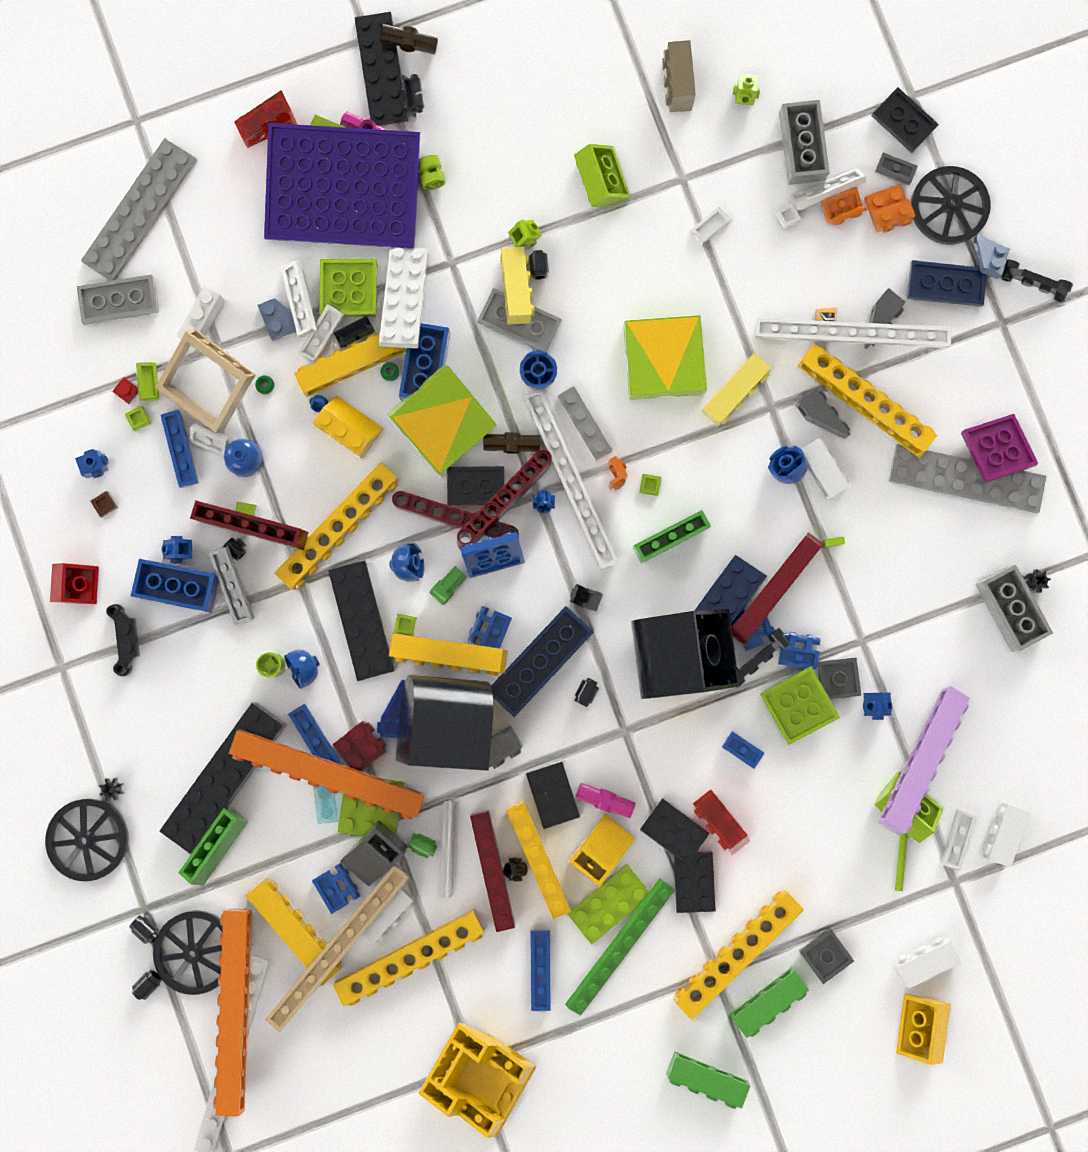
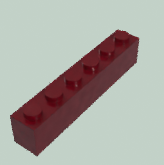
M195 500L190 519L200 523L303 551L309 534L308 531L197 500Z
M490 809L472 813L470 819L496 932L513 929L516 923Z

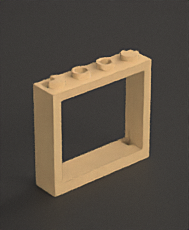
M193 329L185 331L156 388L161 391L163 396L172 399L179 408L185 409L194 419L201 421L206 425L207 429L213 430L216 433L226 428L256 374L199 331ZM190 345H193L239 380L217 419L170 384Z

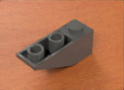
M888 288L873 305L869 323L893 324L890 321L894 316L898 318L905 310L902 306L906 301ZM865 344L864 348L867 349L870 345L874 347L876 344Z
M815 389L795 405L806 421L843 439L851 435L849 426L839 419L837 410L833 406L830 407L827 403V397L822 391L819 392L818 389Z

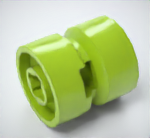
M427 155L419 159V174L421 175L420 180L424 190L438 189L446 184L444 173L441 170V162L437 155Z
M263 653L256 661L258 673L267 678L282 675L286 668L284 658L277 653Z

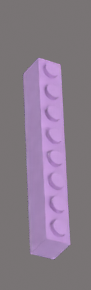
M951 686L941 690L877 823L897 835L907 833L913 825L911 821L921 808L920 802L929 791L928 785L930 781L937 775V766L945 758L944 752L953 741L952 735L961 724L960 718L969 707L967 703L970 697Z

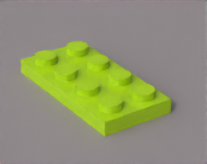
M626 864L572 908L571 912L567 913V915L592 945L634 911L649 893V890L629 865Z

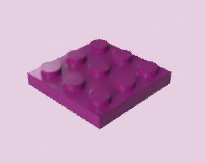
M1015 414L995 419L961 432L984 483L1036 467L1039 464Z

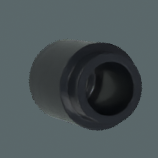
M543 250L533 251L529 255L530 274L535 280L545 279L549 273L548 255L543 253Z
M587 678V680L582 679L574 695L576 696L574 701L585 707L592 704L599 690V687H597L598 682Z
M140 915L129 926L131 933L144 944L148 942L152 944L159 935L157 933L159 929L146 917Z
M150 970L137 980L132 986V994L135 998L146 1000L160 986L162 980L158 973Z

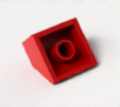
M68 563L52 564L50 602L97 604L99 566Z

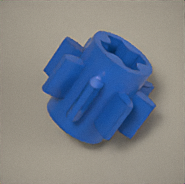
M547 490L539 491L537 496L533 495V509L537 508V511L542 514L549 513L551 508L555 509V495H551Z

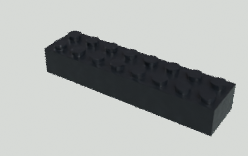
M252 702L159 832L191 854L222 809L229 807L257 768L251 765L252 761L246 759L243 762L232 758L233 755L229 754L237 730L240 729L276 741L287 724L257 702Z

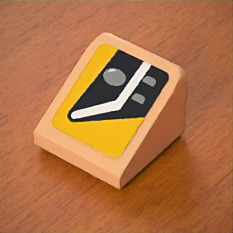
M837 308L816 309L815 321L837 322Z

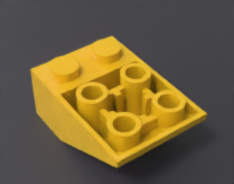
M604 814L569 857V862L600 887L635 838L607 814Z

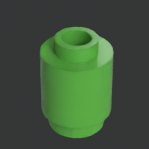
M414 833L407 847L412 852L428 859L429 856H434L438 846L435 845V840L420 833Z

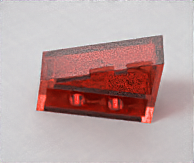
M282 90L234 121L247 148L268 139V123L297 124Z
M711 789L693 803L695 807L693 812L700 820L703 818L706 821L707 825L705 827L711 835H717L720 839L717 842L724 851L727 849L731 855H734L750 842L747 833Z

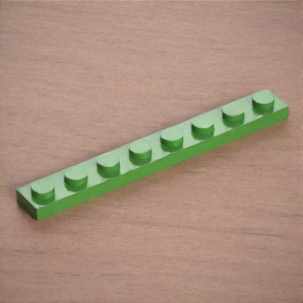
M658 879L565 1003L568 1009L580 1016L583 1014L673 894L675 889L662 879Z

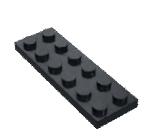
M391 11L354 17L370 120L378 126L409 121L404 107L405 95L401 87L402 77L397 46L380 42L382 25L393 26Z
M366 561L328 570L357 681L394 672L392 657L389 656L390 650Z

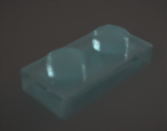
M321 785L319 787L313 786L317 823L338 822L335 794L327 791V787Z

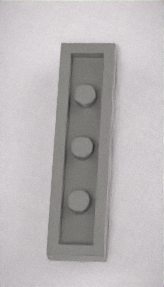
M573 386L559 394L560 402L594 459L597 461L611 453L613 450L576 388Z
M226 546L208 552L234 624L254 619L255 617L229 547Z

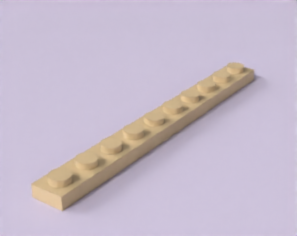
M396 864L390 869L266 1017L265 1021L279 1033L410 878L409 875Z

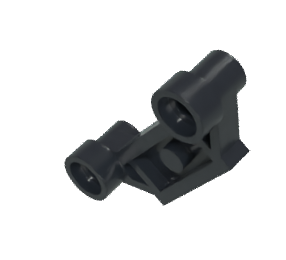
M1011 259L1006 260L1000 277L1001 280L1011 282L1012 279L1021 281V284L1024 286L1039 288V291L1042 293H1052L1054 295L1053 299L1058 302H1064L1068 292H1071L1073 283L1063 279L1056 281L1027 269H1019L1020 263Z
M113 604L106 609V614L114 620L119 657L117 663L113 666V671L118 676H128L132 672L131 665L136 657H140L136 618H130L125 613L122 605Z
M780 627L768 636L771 641L769 645L741 668L737 667L740 686L746 681L744 677L748 673L751 676L759 669L758 665L762 661L764 663L768 662L774 657L772 654L778 648L782 651L790 644Z

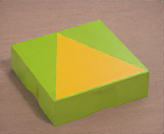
M701 315L624 321L625 353L628 360L629 400L654 399L662 396L705 395L707 384Z
M445 364L430 376L415 393L406 397L386 414L439 475L497 426L452 369Z

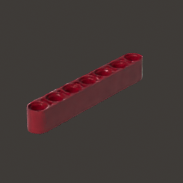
M541 449L537 451L459 530L456 541L459 549L469 543H478L549 470L552 455L548 450ZM545 459L547 462L541 463L538 460ZM531 471V472H533L535 475H534V476H528V475L526 474V472ZM518 484V485H520L522 488H521V489H515V488L513 487V485ZM505 497L508 498L509 501L502 502L500 501V499ZM492 510L496 512V515L490 516L487 512ZM481 524L483 528L476 529L474 525ZM463 537H468L470 541L464 543L460 539Z
M397 491L392 496V502L399 510L459 529L475 515L474 513L404 491ZM400 496L406 497V502L403 505L397 504V498ZM423 502L425 506L423 510L417 511L415 510V504ZM440 507L443 509L442 515L434 516L433 510ZM454 513H459L461 519L458 522H452L451 516ZM498 521L495 524L498 527L497 532L494 534L487 532L484 537L497 538L507 531L513 530L517 532L519 538V531L513 525ZM479 524V526L476 527V529H482V528H483V526H482L481 524Z
M809 532L805 535L732 627V634L735 639L745 645L824 543Z

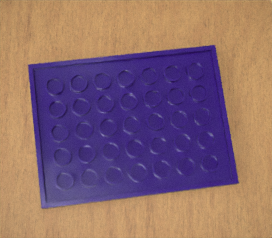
M268 123L264 239L415 248L421 133Z

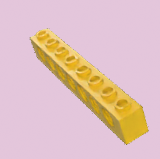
M814 343L797 366L799 369L918 458L925 453L938 436L931 427L919 422L915 415L907 413L900 404L891 401L884 392L878 391L869 381L859 377L853 369H848L844 366L840 359L828 354L824 347ZM822 362L825 364L826 367L823 368L819 366L818 363ZM833 374L840 375L841 379L835 378ZM849 385H853L856 390H851ZM864 396L869 397L871 402L866 401ZM880 408H884L887 414L882 413ZM895 419L900 420L902 422V425H898L895 422ZM911 431H915L918 437L913 436Z
M380 462L307 538L304 551L296 549L274 574L290 589H299L305 583L304 579L309 574L313 575L319 567L317 565L322 560L325 562L332 555L331 551L344 543V537L348 533L352 534L358 528V523L371 515V509L375 505L379 506L385 500L384 496L387 492H392L397 488L399 479ZM376 482L383 483V487L379 491L373 488ZM368 495L370 497L369 502L365 505L361 504V497ZM350 509L356 510L354 518L347 517V512ZM337 523L343 524V529L340 532L334 531V526ZM325 536L329 537V544L322 546L321 539ZM311 550L316 551V557L313 560H309L307 557L308 552ZM297 564H301L303 566V570L300 574H296L294 572V568Z
M786 890L777 892L772 898L773 902L769 905H764L759 910V915L755 919H750L745 924V929L741 933L737 932L731 938L732 942L727 947L723 946L718 950L716 958L708 960L703 965V970L699 974H694L689 979V984L685 988L681 987L675 993V1004L691 1021L804 911L800 904ZM778 907H782L784 909L783 914L779 917L775 916V910ZM764 921L770 922L767 930H761V924ZM755 935V942L748 944L747 937ZM735 949H742L740 957H733ZM721 963H728V968L725 971L718 969ZM707 977H714V982L711 985L704 983ZM694 990L700 991V996L696 999L690 997L691 992Z
M475 909L335 981L333 987L343 1007L348 1004L351 1007L360 1002L359 998L365 995L370 997L376 994L378 988L382 986L385 988L390 987L397 978L402 977V979L409 977L413 974L412 971L418 967L422 970L430 965V961L434 959L439 961L448 956L447 952L453 949L456 952L464 948V943L470 940L472 943L478 941L483 937L482 934H484L485 929ZM460 927H464L468 930V934L460 936L457 930ZM446 936L450 939L451 943L443 945L440 942V938ZM426 945L432 947L433 953L425 954L423 947ZM413 955L415 962L412 964L408 963L405 960V956ZM395 964L398 971L395 973L390 972L388 965ZM377 973L380 976V981H373L370 974ZM359 982L363 989L361 991L355 990L353 983Z

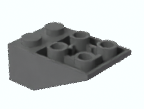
M512 726L491 737L489 768L493 767L496 769L504 764L506 757L510 756L512 759L521 753L523 744Z
M378 820L347 852L340 862L367 886H370L405 855L408 845Z

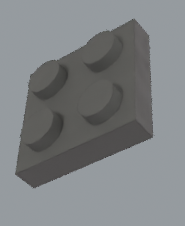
M857 657L818 662L819 680L830 699L862 696Z
M828 928L799 950L823 985L854 962V959L831 928Z

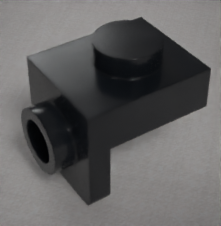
M576 584L571 591L570 602L597 612L603 594Z

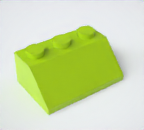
M588 144L574 154L576 166L579 169L591 207H606L631 198L613 146Z
M900 771L894 775L877 797L874 805L881 812H883L901 775ZM928 795L922 798L920 802L921 808L914 815L911 821L913 825L907 832L918 843L935 832L944 810Z

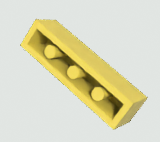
M501 247L500 264L507 325L530 324L531 316H534L535 310L534 304L531 305L530 302L533 294L532 288L528 286V282H530V271L526 269V266H528V254H525L524 247Z
M754 353L705 405L701 412L717 426L721 423L725 425L732 417L730 413L734 409L738 411L745 403L743 399L747 395L751 397L758 389L755 386L759 382L764 383L770 376L768 372L771 367Z

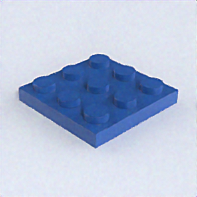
M517 532L505 533L497 538H487L483 542L476 544L469 543L460 548L469 578L525 563Z

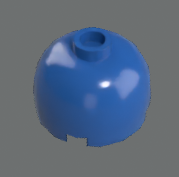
M536 350L529 352L520 363L519 373L526 386L542 390L554 382L557 377L558 367L551 355L545 351Z
M234 440L224 451L225 465L231 473L238 477L253 476L263 464L262 450L251 440Z
M783 446L777 449L769 458L768 469L772 476L780 483L794 484L800 481L806 474L808 468L807 458L802 449L797 446L789 448Z
M405 544L399 546L393 552L389 566L396 577L402 581H419V578L424 576V558L420 560L419 553L422 552L417 544Z
M294 650L284 655L287 668H290L293 674L291 676L299 689L309 686L316 680L318 676L317 667L320 666V663L315 655L311 656L305 650Z

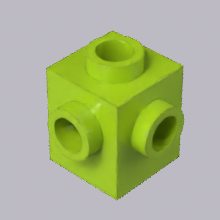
M739 74L738 83H734L732 95H735V104L754 105L755 98L758 99L760 95V87H757L758 76Z
M522 219L507 232L515 247L531 248L537 244V240L542 236L534 220L525 221Z

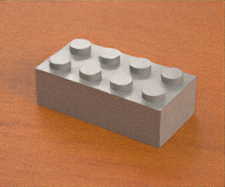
M820 100L782 104L779 111L788 185L825 181L830 170Z
M1016 565L1008 566L975 584L1012 652L1021 651L1053 634Z

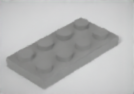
M152 274L77 286L81 322L84 325L159 313Z
M493 288L477 323L535 350L547 352L562 319L534 306L535 314L531 316L530 324L507 325L504 292Z

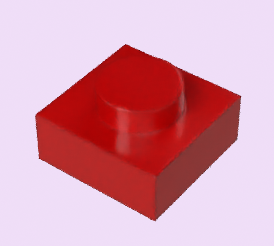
M123 377L112 392L130 404L138 394V387Z

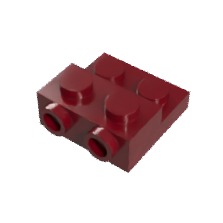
M361 721L332 744L347 765L359 771L365 769L387 752L385 749L387 747L386 743L381 737L377 738L373 733L375 731L374 727L370 722L366 723L365 721Z

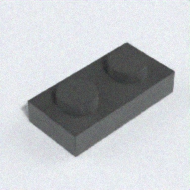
M883 152L875 172L910 185L918 165Z

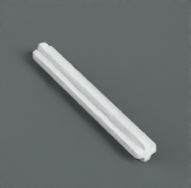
M452 800L444 802L441 898H450L452 890L455 802Z

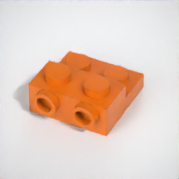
M901 184L864 197L877 233L881 231L884 233L889 232L898 225H901V227L907 226L912 223L915 217L909 199H906Z

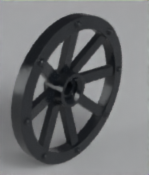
M957 166L939 167L927 173L916 185L911 197V205L915 213L913 220L917 228L927 238L947 245L964 243L976 236L985 226L991 210L990 195L983 181L973 172ZM953 175L951 193L947 191L936 177ZM959 176L974 185V187L960 195L957 194ZM930 181L944 198L920 196L923 187ZM978 191L982 201V208L965 203L963 200ZM919 202L941 204V207L923 219L919 210ZM961 209L981 215L978 224L973 229H971ZM945 212L947 216L943 232L939 234L933 231L927 224ZM953 214H956L965 234L948 236Z
M91 798L70 802L59 809L49 822L45 835L46 852L55 869L69 879L84 882L103 878L113 872L124 859L129 842L127 825L118 810L105 801ZM87 806L104 810L105 812L87 830ZM77 807H80V832L64 818V815ZM111 816L116 822L119 832L96 836L95 832ZM60 823L75 838L54 841L58 824ZM82 838L86 839V844L82 842ZM120 838L119 849L115 857L96 845V842ZM75 845V849L63 864L56 853L55 847ZM89 849L109 861L110 864L103 870L94 873ZM81 850L87 874L69 869Z
M201 910L187 911L173 917L160 929L159 935L154 942L153 962L159 977L171 989L182 994L199 995L212 991L219 986L218 978L209 984L203 985L198 964L199 962L214 972L221 974L220 966L203 957L206 954L222 951V946L220 945L203 948V944L216 927L223 933V926H221L218 916ZM193 918L211 922L197 943H195ZM186 920L188 945L170 931L175 924ZM165 936L183 952L162 955V944ZM190 951L195 953V957L190 955ZM184 959L183 964L172 978L166 971L163 962ZM189 964L192 965L196 986H187L178 982Z

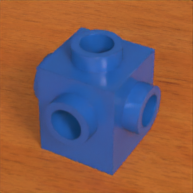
M87 450L84 452V455L75 458L81 476L87 479L101 477L104 475V472L109 471L107 456L98 450Z
M171 536V539L163 540L161 548L163 560H170V563L181 564L182 560L192 559V540L183 539V536Z
M891 692L863 693L864 716H872V720H884V716H892Z

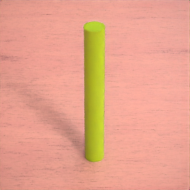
M907 833L900 834L896 891H903Z

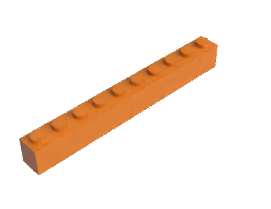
M240 729L237 730L229 754L233 755L232 758L243 762L246 759L252 761L251 765L259 768H263V766L269 767L271 772L280 775L282 772L289 774V778L293 780H307V784L314 787H319V785L327 787L326 790L337 794L339 791L344 793L346 798L351 800L362 799L364 804L375 807V804L382 806V810L389 813L394 811L400 812L401 816L407 819L417 818L425 797V793Z
M229 908L223 911L220 918L223 933L220 935L222 954L219 956L221 974L218 977L220 994L217 998V1005L220 1006L216 1020L219 1034L215 1042L216 1047H218V1055L215 1058L217 1076L214 1079L216 1096L213 1100V1108L216 1109L215 1116L239 1117L245 1111L252 909Z

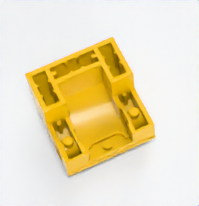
M458 1023L418 1094L447 1117H461L486 1138L498 1137L537 1066L492 1036L468 1025Z

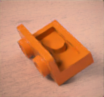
M857 187L820 201L826 222L834 224V226L843 224L847 218H857L862 215V212L867 210L866 206L862 205Z
M614 456L609 459L607 465L615 477L614 480L609 482L608 488L609 490L614 488L616 491L625 485L628 474L625 471L627 467L621 458L618 460Z

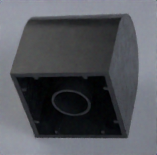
M729 609L689 611L631 621L641 699L740 687Z
M408 675L401 697L395 760L408 766L489 771L493 724V694L490 683L479 680Z

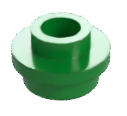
M387 362L381 367L380 374L384 380L394 381L399 376V368L395 363ZM387 369H393V373L387 374Z
M267 375L260 376L255 382L256 390L264 395L271 393L275 386L273 379ZM267 382L268 387L262 388V384Z

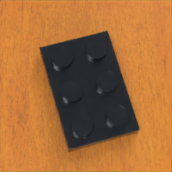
M899 87L871 115L911 153L939 125Z
M473 466L447 468V505H485L505 485V467ZM505 497L501 498L500 501L505 502Z
M562 761L526 773L543 829L580 818Z
M663 798L640 828L642 833L685 865L689 864L710 834Z
M697 852L688 865H685L673 856L676 913L716 912L713 852Z

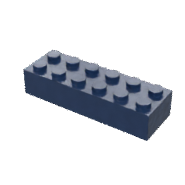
M565 606L505 670V673H502L491 685L493 698L515 718L594 631Z

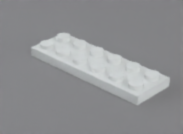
M390 247L379 346L418 348L428 248Z

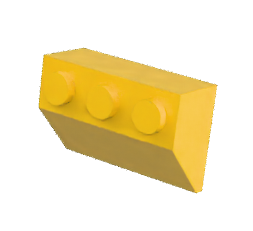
M338 396L325 405L312 422L316 428L361 459L384 429Z
M904 994L896 1053L930 1065L943 1063L951 1003L929 997Z

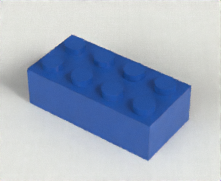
M421 323L418 348H407L399 390L401 401L415 393L430 376L446 363L451 334L448 327Z
M139 558L130 596L212 613L219 581L217 575L213 573Z

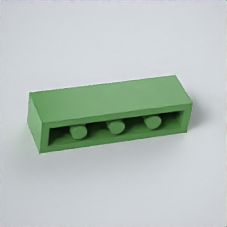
M703 510L635 544L632 548L640 563L643 564L708 530L711 525Z
M223 808L178 873L191 885L204 886L249 821L236 810Z
M791 967L734 1010L730 1016L746 1038L749 1036L753 1037L759 1033V1028L763 1025L771 1024L776 1019L775 1016L780 1012L788 1011L793 1002L802 1000L807 995L806 992L809 989Z
M675 1051L666 1073L671 1084L678 1087L684 1085L695 1094H699V1092L704 1093L707 1098L713 1101L718 1099L724 1101L726 1106L736 1109V1107L743 1108L750 1089L748 1080Z

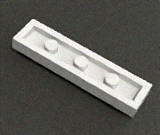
M855 168L790 195L789 202L793 203L797 211L805 209L817 202L866 183V176L858 168Z
M294 260L282 267L281 270L297 336L303 338L317 329L301 263Z

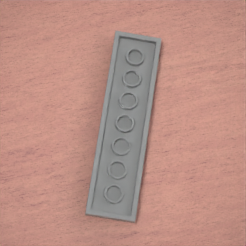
M164 138L91 244L81 262L108 280H116L197 159Z
M896 444L888 482L1027 512L1040 513L1047 476L1021 471L984 483L974 460L926 450L918 458L901 444Z

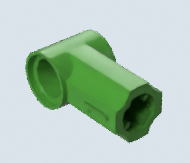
M454 566L442 580H439L432 587L429 593L444 605L454 595V591L467 576Z

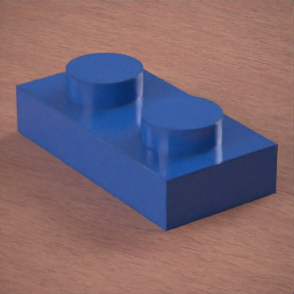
M731 731L721 746L753 769H755L765 754L733 731Z

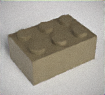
M691 40L668 42L667 49L663 51L664 58H662V70H665L663 82L664 88H667L665 104L669 106V113L692 111L696 93Z

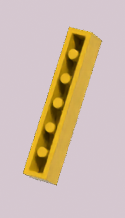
M372 334L366 338V341L361 343L355 342L344 351L337 350L326 359L325 357L317 359L315 364L311 366L305 365L298 368L294 375L305 397H309L405 353L407 348L379 346L380 334Z
M392 633L389 656L395 657L397 662L406 663L407 659L413 660V664L424 665L425 662H430L431 667L443 668L444 664L450 665L449 669L461 671V667L468 668V672L478 674L480 670L487 671L486 675L498 676V673H505L508 650L394 633Z
M525 801L508 807L506 811L552 918L556 919L571 912L570 905Z
M266 878L250 891L246 897L304 966L308 968L328 944L325 940H320L317 937V932L311 924L307 925L305 923L302 913L298 909L294 910L290 905V899L277 890L278 885L272 879ZM341 960L328 974V976L323 980L321 986H323L341 970V968L343 967L341 965Z

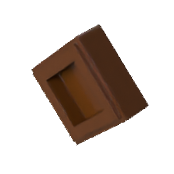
M108 491L103 492L90 501L101 518L118 508Z

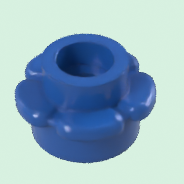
M314 395L309 400L310 407L313 411L320 413L322 408L328 404V400L322 395Z

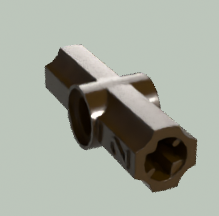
M383 24L380 42L400 46V49L405 52H415L417 50L435 55L438 37L419 33L416 28L411 26L398 28Z
M506 432L504 434H486L483 437V451H503L507 454H518L520 452H537L541 450V435H521L517 432Z

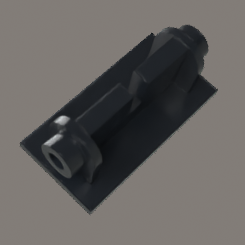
M403 74L401 87L405 94L404 107L407 112L417 117L416 113H422L424 109L423 95L421 93L416 95L417 92L422 91L421 80L417 74H412L411 78H407Z
M366 315L333 332L340 347L346 348L347 345L368 334H372L375 330Z

